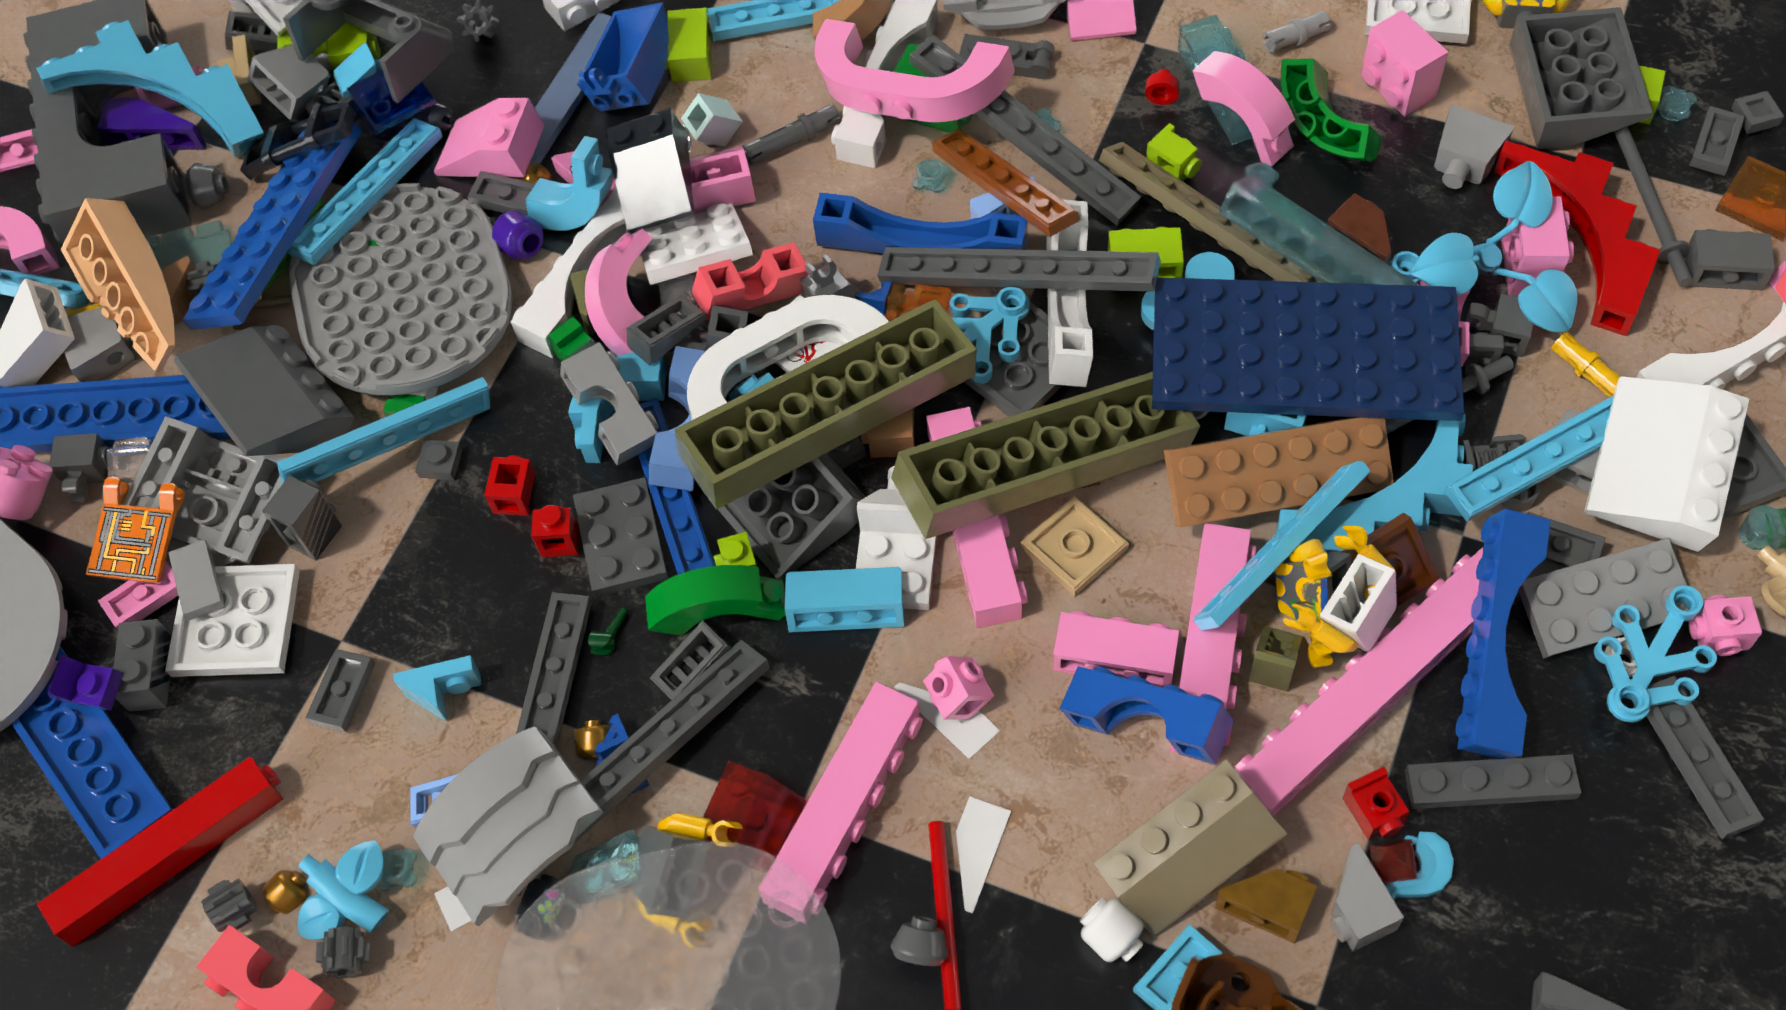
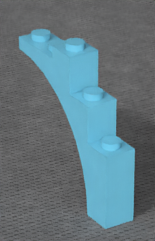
M128 20L121 23H109L102 30L97 31L99 45L84 46L78 49L75 54L62 59H49L43 66L36 68L47 93L72 86L103 83L130 85L154 91L173 99L202 117L222 137L234 157L245 154L253 143L264 137V132L228 64L221 67H209L196 76L178 42L171 45H159L152 52L146 54Z
M1463 415L1462 421L1437 420L1432 442L1415 466L1394 484L1376 494L1359 501L1335 507L1300 544L1312 539H1318L1322 542L1325 550L1341 552L1343 549H1339L1336 546L1334 537H1348L1347 532L1343 529V525L1363 527L1368 535L1400 514L1405 513L1412 518L1420 534L1421 530L1427 531L1430 513L1462 516L1444 490L1447 485L1473 472V465L1463 464L1464 446L1458 445V436H1463L1466 415ZM1280 509L1276 533L1298 510Z

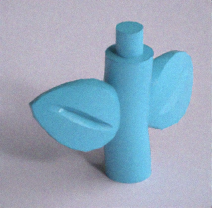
M375 840L363 842L350 848L339 859L336 868L328 860L325 859L320 863L310 854L298 865L309 876L306 882L318 892L308 897L299 911L298 933L302 937L311 940H323L324 931H329L330 928L341 927L346 918L371 934L388 916L390 910L365 894L370 892L381 881L383 875V855L380 845Z

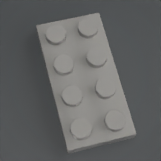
M1667 538L1528 578L1523 582L1518 591L1542 657L1547 658L1598 643L1601 638L1606 636L1616 638L1624 635L1623 632L1617 630L1612 624V616L1621 605H1631L1639 611L1641 630L1662 624L1668 614L1665 608L1667 597L1674 588L1686 585L1670 540ZM1681 602L1675 603L1680 610L1688 611L1685 604ZM1619 614L1623 622L1632 623V618L1629 615Z

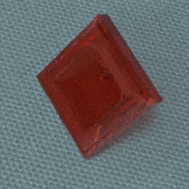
M1412 839L1370 845L1371 863L1383 883L1417 879Z

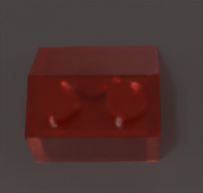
M728 761L703 818L711 819V824H716L719 821L738 822L743 828L729 827L727 830V839L730 842L739 843L736 847L718 846L714 843L712 837L708 836L706 840L710 844L707 852L767 874L808 801L767 774Z

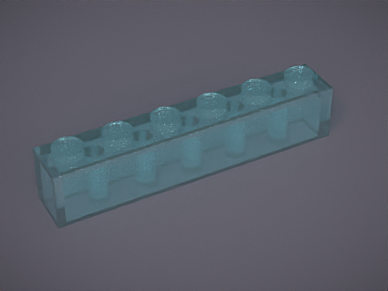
M1254 175L1233 182L1219 210L1220 214L1322 283L1420 286Z

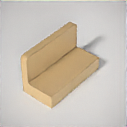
M245 34L232 37L234 57L216 61V66L221 67L228 64L250 106L261 104L260 91L248 80L252 58L255 54Z

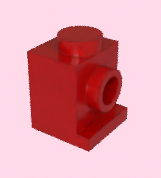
M510 455L506 458L493 457L484 496L494 514L529 516V503L536 475L530 459L517 455Z
M547 505L542 509L533 510L531 537L540 556L578 555L580 528L578 519H575L571 508ZM563 538L565 541L562 543H549L550 539Z
M1384 766L1348 783L1342 797L1368 840L1380 834L1383 839L1397 834L1405 827L1404 822L1410 812L1387 777L1388 772ZM1380 799L1384 807L1376 806L1374 801Z

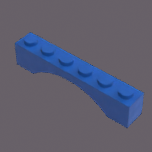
M820 192L813 217L817 246L883 254L885 247L1026 250L1028 243V221L1020 215L992 212L982 217L965 221L926 222L884 212L854 196Z
M1504 509L1488 517L1483 524L1481 530V540L1484 542L1483 555L1476 569V578L1479 580L1478 594L1471 607V616L1474 618L1473 632L1466 646V655L1469 657L1468 671L1461 684V695L1464 697L1462 714L1456 723V735L1459 737L1457 749L1496 759L1522 756L1527 714L1517 698L1509 675L1506 657V627L1512 603L1520 586L1531 571L1546 559L1551 521L1549 519Z

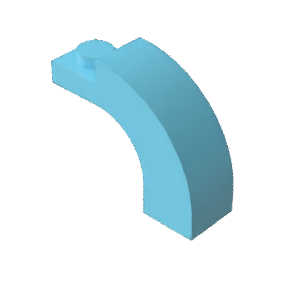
M584 136L572 154L573 183H559L539 178L527 196L528 216L535 219L542 226V229L571 230L586 224L595 215L611 189L614 175L612 169L602 167L603 156L599 154L598 139Z
M634 352L616 357L620 365L618 372L625 382L630 381L639 394L640 399L638 401H651L657 398L658 401H665L668 370L664 357H661L651 365L644 362ZM573 397L568 414L575 429L576 449H581L586 463H601L603 443L598 437L599 423L609 419L616 410L605 399L594 398L578 405Z

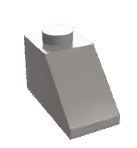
M1359 843L1351 847L1346 858L1331 911L1332 918L1330 919L1332 929L1341 942L1346 941L1352 952L1397 931L1404 919Z

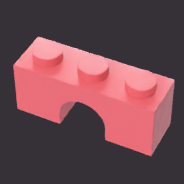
M795 242L763 250L760 260L751 268L741 272H737L731 259L698 267L692 294L699 308L706 313L705 320H710L713 305L746 310L797 296L803 290L800 279L808 276L806 262Z
M230 925L196 966L208 976L203 984L223 998L229 991L239 998L235 1006L240 1010H330L336 1002L325 990L293 968L277 985L270 988H262V975L274 957Z

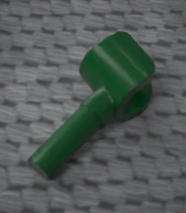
M620 608L605 632L591 631L588 645L592 646L590 651L592 654H612L615 646V635L629 613L627 609Z

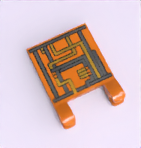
M108 477L103 485L104 503L86 575L90 577L160 584L176 514L184 501L185 491L182 488H177V485L174 483H163L159 491L160 509L122 505L130 489L129 484L121 482V479L117 477Z

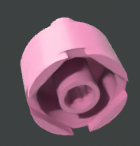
M14 445L12 449L0 447V517L26 520L32 518L33 514H36L40 507L53 469L35 459V451L21 445Z

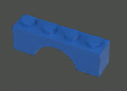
M1080 666L1077 667L1059 708L1074 726L1107 735L1116 726L1131 717L1139 715L1160 717L1165 720L1166 738L1179 755L1215 765L1234 723L1233 718L1224 707L1223 701L1209 694H1201L1200 697L1189 695L1181 688L1166 684L1164 688L1154 686L1147 680L1134 675H1130L1128 679L1119 677L1112 671L1099 666L1094 667V670Z

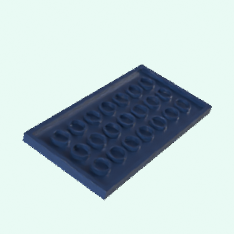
M1157 277L1154 298L1152 409L1462 421L1464 400L1456 287Z

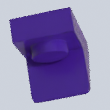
M61 655L48 690L49 698L57 701L111 711L123 672L112 668L84 664Z

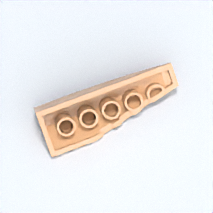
M85 198L61 251L87 298L92 303H99L103 307L101 313L107 320L116 321L119 325L117 331L124 338H131L133 340V348L154 371H162L175 347V332L170 296L155 255L124 201Z

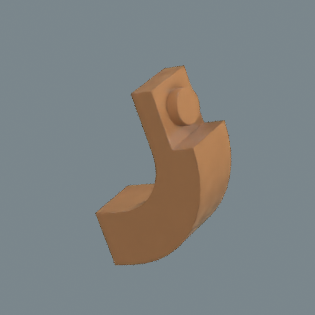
M839 0L833 5L813 13V38L816 40L825 19L855 23L862 41L880 24L889 11L893 0Z

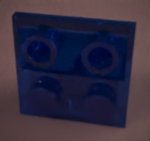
M383 70L347 88L359 116L372 135L379 134L436 104L434 97L422 81L399 103L393 101Z

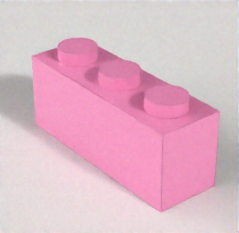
M1083 611L1061 612L1053 653V671L1075 674L1078 666L1094 670V667L1099 666L1112 671L1116 676L1128 679L1130 675H1134L1147 680L1151 685L1164 688L1166 684L1171 685L1179 630L1171 629L1167 625L1159 623L1150 625L1135 624L1121 617L1110 619L1097 618Z

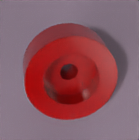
M1160 69L1157 73L1147 78L1145 96L1151 103L1157 105L1172 104L1178 99L1180 82L1169 70Z

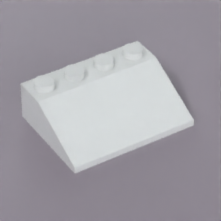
M1620 376L1616 384L1614 399L1604 432L1605 437L1600 447L1584 513L1662 540L1669 538L1673 544L1699 552L1719 536L1749 398L1709 385Z

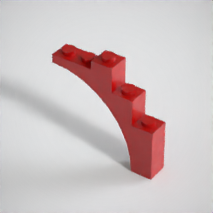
M1505 141L1494 173L1503 176L1507 171L1520 166L1526 161L1534 162L1544 172L1550 183L1552 195L1561 196L1563 211H1568L1569 223L1579 234L1590 256L1595 275L1596 302L1590 325L1627 336L1638 312L1661 249L1625 238L1637 206L1617 198L1602 195L1614 163L1581 152L1578 153L1575 162L1524 145Z

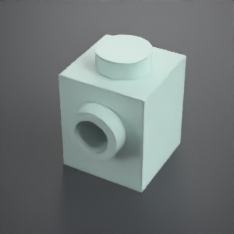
M700 93L696 95L681 118L696 141L704 145L713 144L726 147L743 122L728 100Z

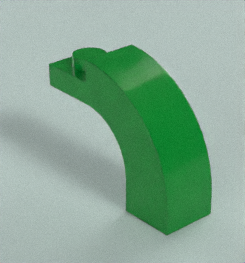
M719 565L691 570L665 580L645 596L648 630L683 636L702 620L720 615L742 614L777 621L786 616L783 580L760 576L759 567Z

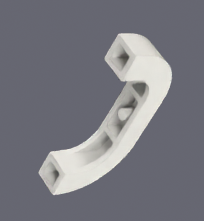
M838 295L807 297L792 302L777 311L769 312L758 321L744 328L736 329L731 335L715 343L697 361L692 369L687 385V401L691 420L727 403L725 400L727 394L741 380L804 346L821 341L844 345L889 321L869 304L854 298Z

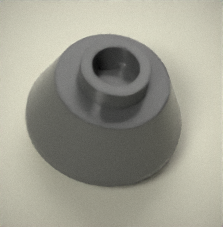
M194 163L186 172V188L189 198L194 205L201 209H206L223 200L225 193L229 191L228 178L217 167Z
M912 916V922L902 924L890 946L897 959L913 964L940 966L948 958L944 931L937 928V920L928 917Z

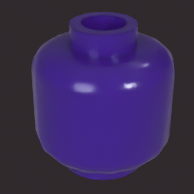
M516 210L507 211L496 220L492 229V239L499 245L500 251L519 261L528 260L535 256L543 243L544 233L542 226L535 219Z

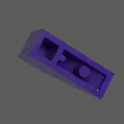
M106 98L97 130L107 146L160 133L170 150H205L206 144L194 123L139 98Z

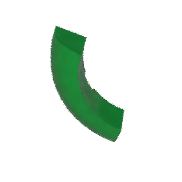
M1314 58L1282 59V94L1293 113L1294 123L1299 130L1318 147L1334 155L1363 162H1372L1376 159L1383 137L1369 124L1354 123L1337 116L1328 95V72Z

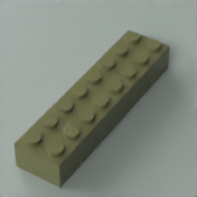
M934 299L675 428L678 455L717 510L974 377L977 349L940 303Z
M1153 372L900 451L898 452L891 479L926 540L1164 460V450L1191 446L1200 425L1191 411L1152 409Z

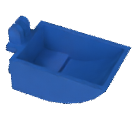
M663 2L615 11L586 68L580 71L577 83L579 88L600 112L650 103L664 75L668 58L669 34Z

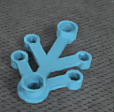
M1006 287L996 297H969L966 294L959 293L950 300V311L954 316L951 318L972 344L976 342L975 376L972 377L976 383L983 384L992 379L993 367L990 362L992 329L1003 322V339L998 344L999 358L1004 362L1011 363L1020 356V344L1017 341L1018 320L1028 314L1030 302L1027 295L1017 287ZM961 303L967 305L964 308L956 307L957 304ZM1009 305H1015V306H1017V307L1010 308V307H1007V306H1009ZM971 311L989 312L983 318H965L971 314ZM1008 347L1015 349L1013 352L1009 353L1003 351L1005 348ZM980 368L988 370L987 372L982 374L976 372V370Z
M1682 585L1672 590L1665 601V608L1668 614L1649 648L1639 624L1640 613L1634 606L1621 605L1613 614L1612 624L1617 630L1624 633L1637 670L1630 680L1620 657L1622 645L1614 637L1606 636L1601 638L1594 648V655L1598 661L1606 665L1613 688L1608 693L1607 705L1610 712L1619 720L1637 722L1648 714L1650 706L1669 702L1689 705L1698 696L1699 687L1697 683L1687 677L1679 678L1670 686L1647 689L1650 681L1655 676L1689 669L1698 673H1705L1717 661L1715 651L1706 645L1696 646L1689 652L1665 656L1683 622L1695 618L1702 609L1703 598L1695 588ZM1681 602L1685 604L1688 611L1680 610L1675 603ZM1619 614L1629 615L1632 618V623L1623 622ZM1608 645L1612 647L1615 654H1605L1601 646ZM1696 654L1706 656L1708 664L1700 663L1696 659ZM1684 686L1688 688L1691 696L1681 695L1678 687ZM1628 698L1632 700L1634 708L1630 709L1624 706L1621 699Z

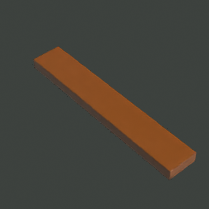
M960 128L932 142L933 153L1049 237L1079 222L1076 209Z

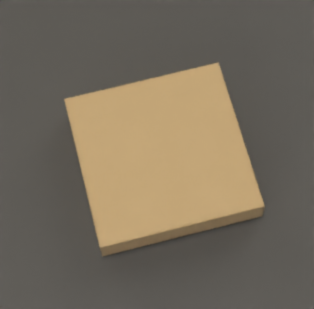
M1075 495L1020 542V548L1074 597L1124 554L1129 547V543Z

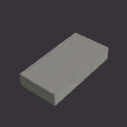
M205 539L168 552L182 613L187 620L225 607L210 545Z

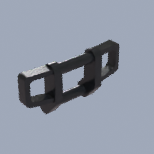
M325 103L313 107L309 118L298 123H278L270 127L264 137L247 149L240 171L249 180H252L269 169L280 166L283 160L307 149L316 150L326 144L349 137L356 119V111L348 103ZM305 130L304 136L298 138L300 133Z

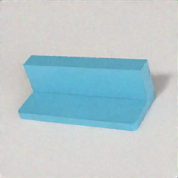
M884 567L788 572L786 574L785 613L789 632L904 627L901 568Z

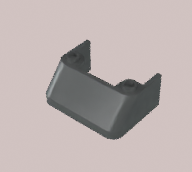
M303 0L283 17L298 59L302 61L309 57L346 22L396 43L380 59V63L393 101L397 103L408 95L455 49V42L448 28L381 0Z

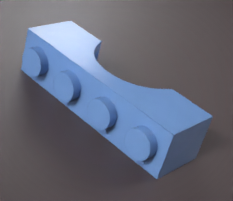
M675 346L669 372V397L681 403L688 411L689 416L681 424L683 425L691 421L687 401L689 377L695 364L706 351ZM671 429L656 433L649 461V484L693 491L695 478L678 455L675 430Z

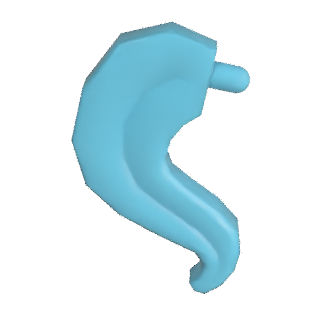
M1419 831L1418 837L1405 836L1406 843L1416 845L1414 854L1419 861L1420 871L1417 874L1397 877L1388 881L1385 887L1392 899L1428 897L1440 893L1452 878L1454 859L1449 843L1435 832Z

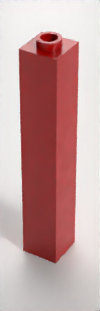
M250 756L37 903V906L54 935L71 947L75 946L281 802L283 798L276 789V786L281 783L278 776L268 764L260 767Z

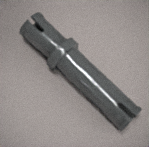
M830 103L808 115L803 113L797 116L798 120L754 141L743 144L742 147L746 151V159L750 165H753L806 138L808 140L815 138L816 133L841 123L837 108L833 103Z

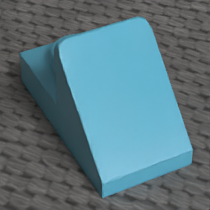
M367 43L362 44L334 70V78L343 98L390 91L380 59L374 60Z
M471 656L393 674L395 683L405 697L444 721L447 720L444 694H461L470 690L471 687L482 685L480 671Z

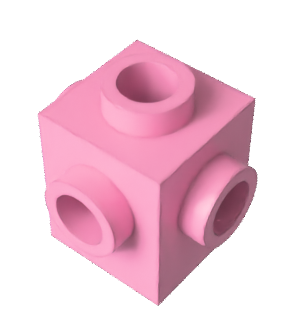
M1725 595L1710 596L1703 600L1702 609L1695 618L1689 621L1691 637L1697 640L1698 646H1709L1719 656H1729L1741 650H1749L1762 634L1751 596L1727 598Z
M953 655L943 657L935 663L934 670L923 680L930 693L932 703L938 708L944 720L970 719L994 697L983 676L982 668L975 662L973 657H954Z

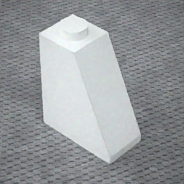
M26 278L21 283L0 329V386L35 385L75 339L57 287Z

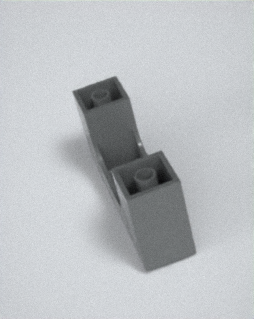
M95 0L26 18L27 32H24L23 36L29 49V55L25 57L31 73V79L27 83L33 97V104H30V112L35 121L36 128L32 129V136L38 153L34 154V161L40 173V179H36V186L42 197V204L38 206V211L45 225L49 224L53 229L54 236L59 245L64 244L85 198L124 201L145 238L192 226L186 176L160 133L110 146H102L101 135L97 130V126L106 98H113L125 91L136 89V87L101 83L72 86L47 93L36 69L43 66L49 59H62L75 54L78 49L84 46L99 45L96 32L112 22L121 23L128 20L146 54L152 52L159 45L168 44L167 34L148 0Z

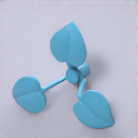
M1526 161L1501 176L1493 192V200L1497 211L1503 217L1513 219L1508 226L1495 236L1488 238L1486 243L1473 246V242L1468 236L1454 232L1442 235L1421 253L1411 270V275L1430 286L1456 287L1457 295L1469 291L1475 284L1478 274L1491 272L1494 276L1502 275L1526 281L1530 285L1525 287L1518 297L1520 309L1531 323L1544 330L1565 332L1572 327L1577 306V290L1574 282L1567 274L1556 269H1548L1542 271L1535 279L1528 274L1500 268L1502 253L1496 246L1497 242L1517 228L1519 222L1527 227L1541 225L1548 217L1552 208L1553 195L1547 176L1534 162Z

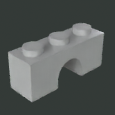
M598 342L562 361L560 376L578 405L590 399L601 398L609 401L614 406L615 414L599 423L598 437L618 466L651 448L659 427L651 412H644L639 405L638 400L640 398L634 385L630 381L625 382L618 372L620 365L615 355L610 350L606 352L601 343Z

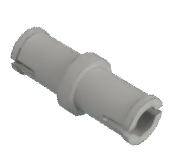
M1321 10L1303 19L1293 18L1287 22V25L1264 32L1263 39H1271L1263 42L1268 52L1273 53L1291 44H1303L1307 38L1329 31L1331 24L1323 25V23L1330 21V17L1324 10Z

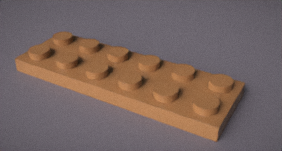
M1352 417L1164 450L1175 527H1186L1304 505L1340 467L1356 461H1363L1371 471L1346 497L1381 491L1394 484L1385 418Z

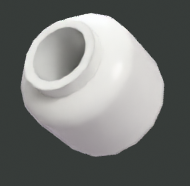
M1102 897L1080 920L1084 925L1081 931L1082 939L1106 962H1113L1120 956L1125 961H1128L1143 945V942L1138 938L1144 928L1143 922L1120 899L1113 898L1106 901Z

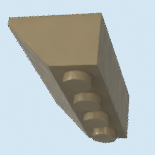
M1226 759L1093 864L1120 901L1141 919L1148 932L1153 937H1156L1288 833L1239 770Z

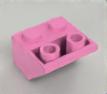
M742 146L689 157L694 214L707 211L710 206L723 203L737 206L756 201L751 174Z

